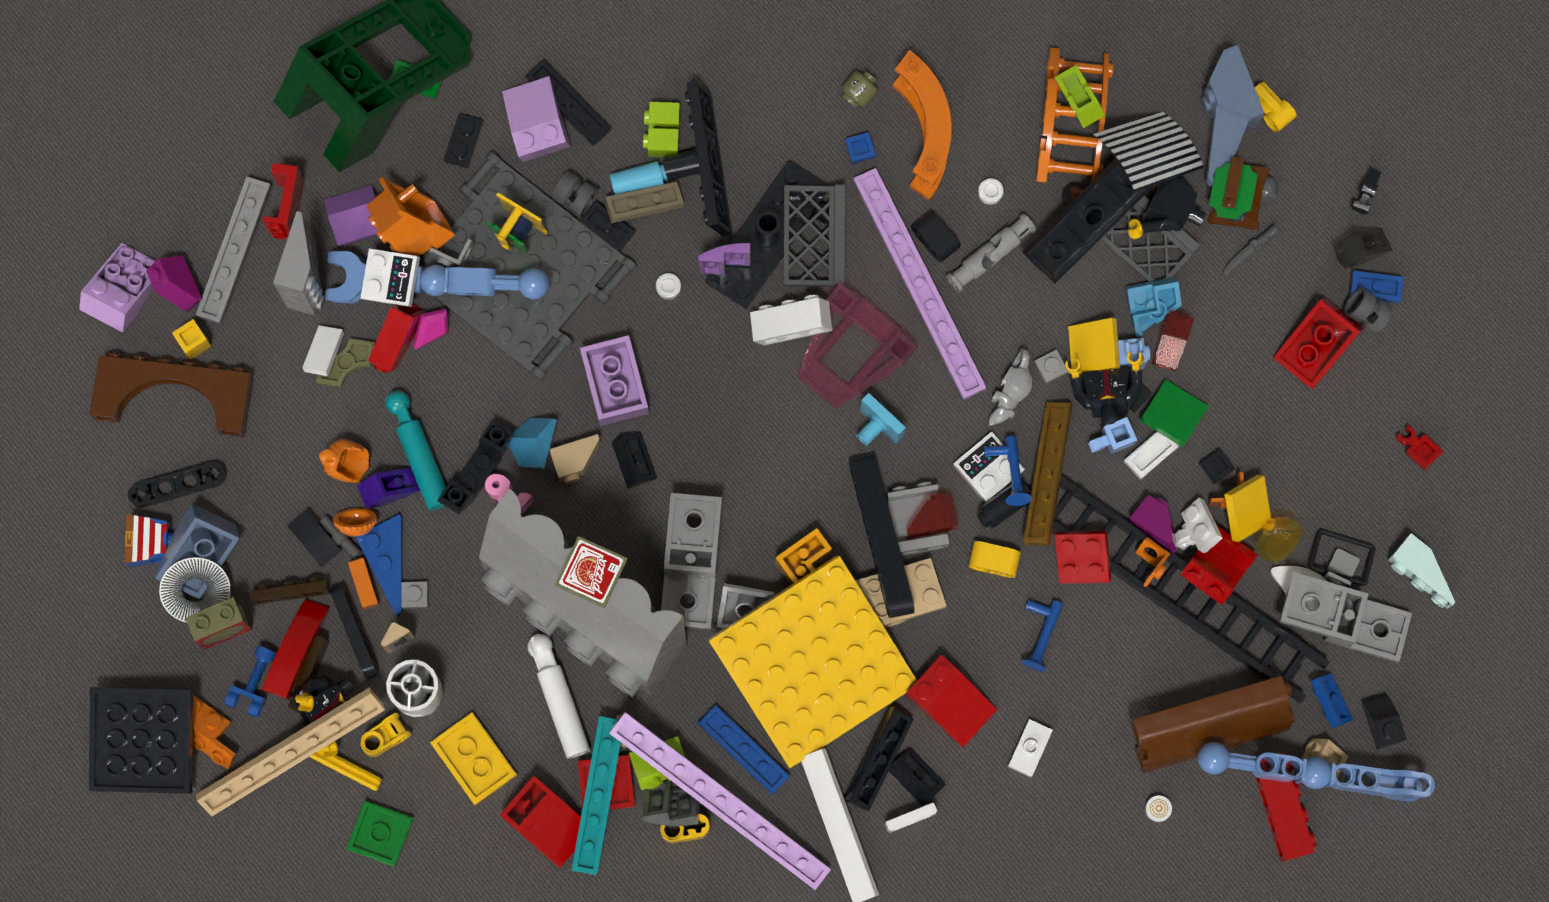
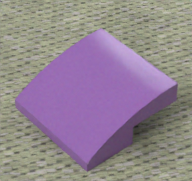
M750 243L724 245L699 255L700 273L725 274V265L751 266Z

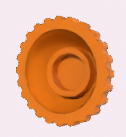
M353 508L336 514L333 522L334 526L347 536H362L374 528L375 523H377V515L370 509Z

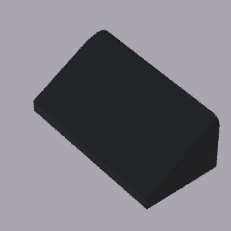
M641 432L622 435L612 441V446L627 488H633L657 479Z
M911 748L905 751L891 765L889 770L922 806H925L946 785Z

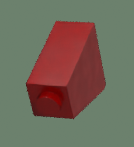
M413 303L412 307L392 306L368 362L374 364L375 369L384 373L397 369L416 335L421 314L428 311Z

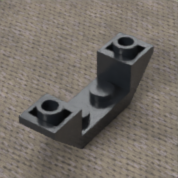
M492 420L479 439V447L455 481H450L439 497L438 502L459 515L468 508L485 486L486 479L493 474L500 464L515 432Z

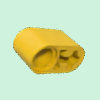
M974 541L968 567L998 576L1015 578L1021 552L986 542Z
M699 814L698 820H700L701 824L706 825L701 828V833H696L695 829H688L689 835L684 836V827L679 826V834L676 837H669L665 834L666 825H661V835L669 843L702 839L709 833V820L706 816Z

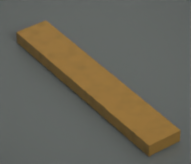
M1046 402L1031 491L1032 500L1029 503L1023 539L1025 545L1050 546L1073 408L1070 402Z

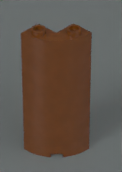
M1279 676L1133 719L1130 723L1138 745L1135 751L1142 773L1195 759L1200 748L1208 742H1218L1229 749L1289 731L1291 724L1295 723V718L1288 700V696H1291L1288 681H1283V677Z

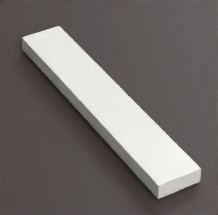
M826 748L806 755L805 759L801 762L852 901L863 902L878 896L876 884Z

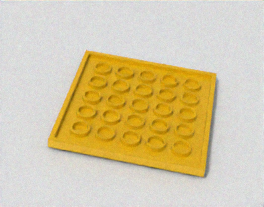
M839 555L708 638L711 646L789 768L804 760L806 755L818 751L907 693L917 682Z

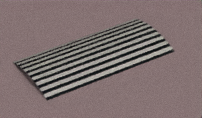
M1164 112L1093 134L1119 160L1130 179L1134 192L1204 168L1201 158L1188 135Z

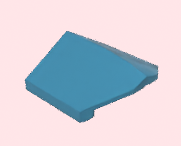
M530 418L514 431L515 433L509 447L519 467L544 469L557 420Z

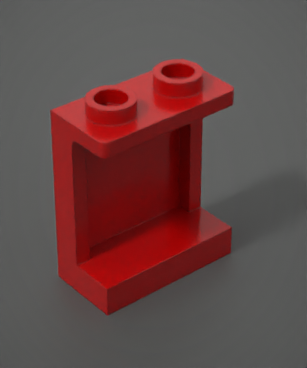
M273 163L271 173L277 185L284 187L278 217L263 216L262 222L273 238L285 240L289 236L296 212H299L304 179L298 166Z

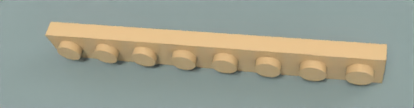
M369 687L197 793V802L211 816H214L385 710L384 703Z

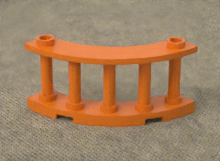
M1050 47L1042 134L1046 136V139L1041 138L1037 182H1046L1048 173L1052 174L1053 171L1091 175L1092 182L1103 171L1104 164H1100L1101 140L1097 137L1058 134V131H1053L1055 118H1059V116L1076 117L1071 107L1061 106V103H1056L1057 92H1061L1054 77L1077 65L1081 73L1101 75V84L1088 82L1087 84L1093 93L1100 94L1099 104L1104 114H1106L1108 78L1112 79L1113 64L1109 63V54L1104 53L1102 65L1071 62L1060 58V48ZM1105 116L1098 120L1097 133L1104 131ZM1065 144L1095 148L1093 165L1056 162L1050 158L1051 146Z
M909 50L895 68L899 77L893 83L892 88L904 97L919 119L923 137V151L912 171L916 176L909 188L930 202L939 187L947 163L951 143V115L947 98L938 79L930 68Z

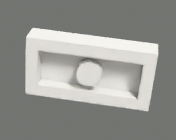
M1029 719L1008 767L1032 777L1053 730Z

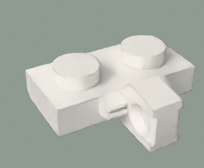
M1198 498L1181 513L1185 524H1183L1182 530H1178L1175 534L1177 547L1185 550L1190 545L1196 544L1199 551L1206 553L1222 539V535L1205 500Z

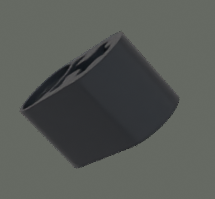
M932 211L911 226L915 236L940 263L961 247L956 237Z

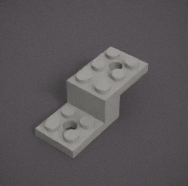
M671 493L661 611L670 610L683 615L685 628L711 630L722 497ZM690 515H698L702 522L700 526L692 528L688 526L687 518ZM685 595H690L695 599L694 606L689 609L682 607L680 604L681 598Z
M1293 572L1279 622L1324 635L1325 642L1398 663L1400 662L1412 613L1367 600L1368 593ZM1309 597L1316 599L1318 602L1317 610L1309 611L1306 609L1305 599ZM1376 624H1382L1386 627L1387 634L1385 637L1375 635L1373 629Z

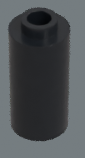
M1021 480L1024 492L1031 495L1030 490ZM1012 484L978 508L979 514L977 518L985 528L989 526L994 529L1025 506H1011L1006 503V498L1012 492Z

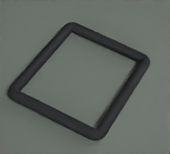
M1319 529L1316 534L1309 568L1322 574L1330 571L1352 583L1365 586L1368 583L1376 548L1373 544L1325 529ZM1322 534L1370 549L1363 581L1314 566Z

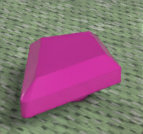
M446 309L421 314L413 342L415 350L449 333Z

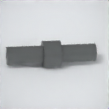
M328 516L320 520L319 523L332 535L331 539L338 546L341 545L354 559L361 554V551L349 539V536L341 533Z

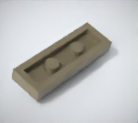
M677 182L605 197V205L611 223L675 210L684 206Z

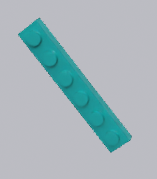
M599 716L571 870L573 872L598 876L621 742L609 734V731L618 719Z

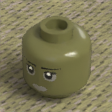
M855 71L842 85L844 93L841 96L855 108L858 106L866 107L878 93V88L874 84L877 80L867 71L863 74Z

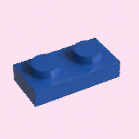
M1353 271L1350 296L1357 289L1363 287L1374 294L1376 298H1380L1385 302L1400 303L1403 277Z
M1332 673L1310 681L1314 688V694L1319 699L1325 718L1330 723L1332 729L1353 720Z

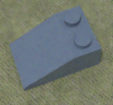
M191 503L175 529L157 569L155 579L161 581L165 572L173 564L187 558L208 559L221 567L240 538L236 524ZM190 579L183 585L182 591L200 599L207 585L200 579Z

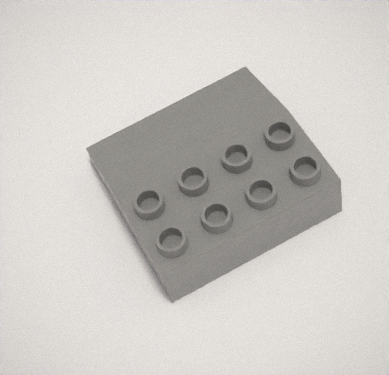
M509 489L489 515L479 555L480 562L486 572L480 579L486 585L484 588L507 606L516 597L526 603L522 609L527 615L526 619L544 634L551 636L557 627L568 634L564 640L568 645L566 649L586 665L591 667L598 657L610 665L606 671L609 675L608 680L625 694L633 697L638 689L641 688L650 695L687 646L683 615L670 610L653 613L655 608L651 605L647 591L642 585L631 579L619 578L605 609L556 587L557 579L573 547L569 548L568 543L564 541L560 527L552 519L543 515L523 517V510L521 509L519 499Z

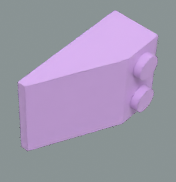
M549 76L502 91L518 157L523 162L571 147Z

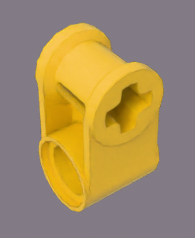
M398 713L385 718L376 727L362 736L361 747L367 756L378 757L411 736V732L406 731L398 719ZM391 726H394V727H395V729L397 730L398 734L395 733V731L393 730V728H392ZM377 738L380 741V745L376 750L366 748V743L369 739Z

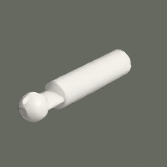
M536 634L529 639L528 651L536 662L539 671L537 677L567 759L581 756L590 752L591 749L561 666L557 665L554 658L552 641L544 634Z

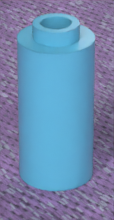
M657 161L609 174L614 195L663 185V180L667 179L664 166H659Z

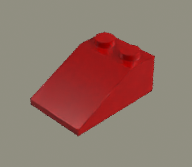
M1324 297L1319 300L1273 358L1309 388L1313 389L1347 351L1364 328L1346 316L1341 309Z
M942 655L906 693V697L962 748L997 711L979 690Z

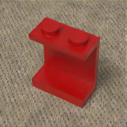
M1217 525L1222 539L1206 553L1197 550L1180 575L1223 605L1258 554L1243 543L1232 541L1231 535Z

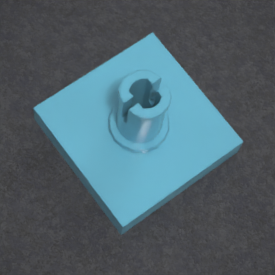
M868 393L861 400L860 411L870 422L857 434V438L867 446L882 431L897 445L903 439L906 427Z

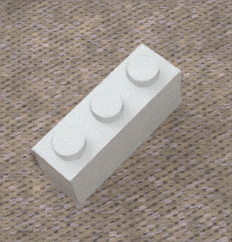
M819 295L806 296L803 301L796 302V300L783 301L781 306L776 307L764 305L760 306L758 311L750 312L753 342L764 346L832 331L829 301L819 298Z

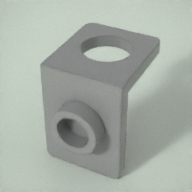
M470 238L467 240L458 260L434 248H430L429 253L431 257L437 259L439 265L445 268L451 266L464 267L474 247V243Z
M1337 549L1327 570L1352 577L1360 559L1341 549ZM1330 571L1323 576L1328 582L1344 587H1350L1352 583Z

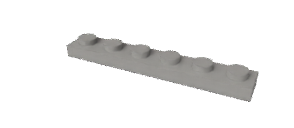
M246 176L196 312L198 318L221 325L272 187L271 184Z

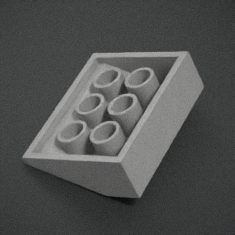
M297 211L273 284L287 308L316 316L318 309L321 310L325 302L316 244L302 212Z

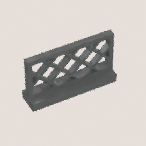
M784 185L783 286H829L843 288L845 280V185ZM789 192H800L806 200L796 208L789 201ZM818 192L829 193V202L822 209L812 200ZM808 202L819 211L810 221L799 211ZM789 207L794 211L791 215H789ZM828 207L829 216L824 212ZM795 214L806 223L797 233L789 226V220ZM820 214L829 221V227L822 234L812 224ZM808 226L819 236L810 245L799 236ZM789 232L793 235V237L790 240ZM828 232H829V241L824 237V235H825L826 233H828ZM795 239L806 248L797 258L789 251V245ZM820 239L829 246V252L822 258L812 249ZM808 251L818 260L810 270L799 261ZM789 257L793 260V262L790 265ZM827 257H828V265L824 262V260H825ZM796 263L806 274L800 280H789V269ZM822 264L828 270V280H818L812 272ZM807 276H809L812 280H804V279H805Z
M1145 196L1133 207L1137 212H1130L1129 210L1124 215L1128 216V230L1131 229L1129 225L1131 221L1130 216H1143L1149 199ZM1113 227L1111 231L1105 234H1111V241L1105 235L1101 238L1108 247L1148 282L1155 281L1151 277V267L1166 266V277L1164 279L1171 278L1200 249V245L1182 229L1177 232H1160L1164 235L1165 244L1161 246H1150L1149 233H1146L1147 246L1132 247V240L1129 236V247L1118 248L1114 244L1113 234H1126L1128 230H1113ZM1167 239L1174 245H1167ZM1178 248L1185 254L1180 262L1168 263V249ZM1165 249V263L1150 264V250ZM1147 250L1148 264H1136L1132 260V251ZM1123 251H1129L1130 258ZM1168 266H1175V267L1169 272ZM1148 267V274L1142 268Z

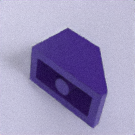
M411 467L375 473L357 485L366 509L384 506L420 491Z

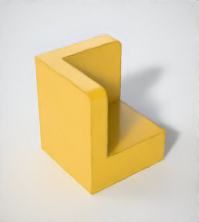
M194 319L172 332L190 360L211 347Z

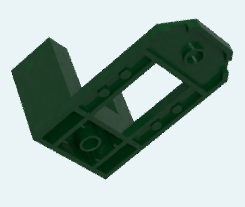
M386 0L299 46L273 102L289 119L322 101L329 105L341 120L323 156L340 173L375 152L401 103L468 66L471 60V52H469L471 33L439 0ZM401 23L431 56L385 81L355 48Z

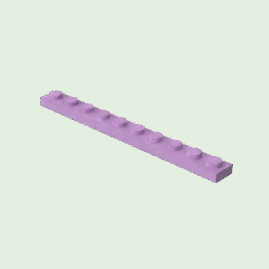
M874 168L853 178V182L962 399L965 400L986 390V386L877 169Z
M625 711L609 731V734L814 890L817 889L830 872V867Z

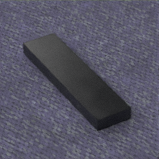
M543 59L525 75L526 79L532 82L549 76L561 115L594 147L611 131V128Z

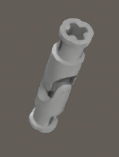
M1021 214L1017 222L1010 227L1006 226L988 243L964 260L962 266L955 272L946 275L948 282L957 292L963 291L962 287L972 279L976 280L1003 256L1020 244V240L1030 232L1034 233L1036 231L1035 225L1025 214ZM986 256L988 260L982 263L983 257Z

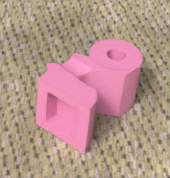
M493 474L486 479L485 488L491 498L500 502L509 489L512 490V484L505 476ZM519 493L518 495L521 509L523 510L522 514L534 501L533 496L528 493Z

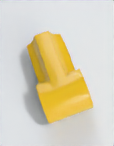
M1264 81L1255 87L1264 111V121L1271 130L1278 133L1297 117L1294 108L1287 101H1281Z

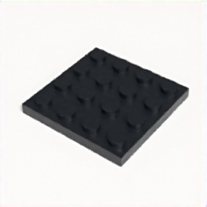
M90 687L89 791L191 794L193 781V689Z

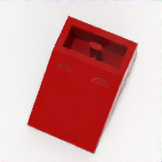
M533 776L499 816L555 865L561 868L575 852L581 817L540 780Z

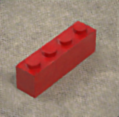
M1261 759V769L1268 772L1269 763ZM1286 763L1285 770L1289 775L1293 772V765ZM1255 777L1280 861L1285 862L1314 853V847L1317 846L1313 832H1309L1306 822H1309L1305 807H1301L1298 797H1301L1298 783Z

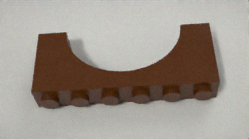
M107 353V356H99L90 416L94 420L120 423L125 407L140 392L158 385L177 384L198 391L210 401L215 412L216 430L219 434L245 437L254 378L244 368L234 367L232 371L222 370L223 367L218 365H207V368L197 367V364L192 362H182V365L172 364V361L167 359H157V362H151L141 356H132V359H125L120 354Z

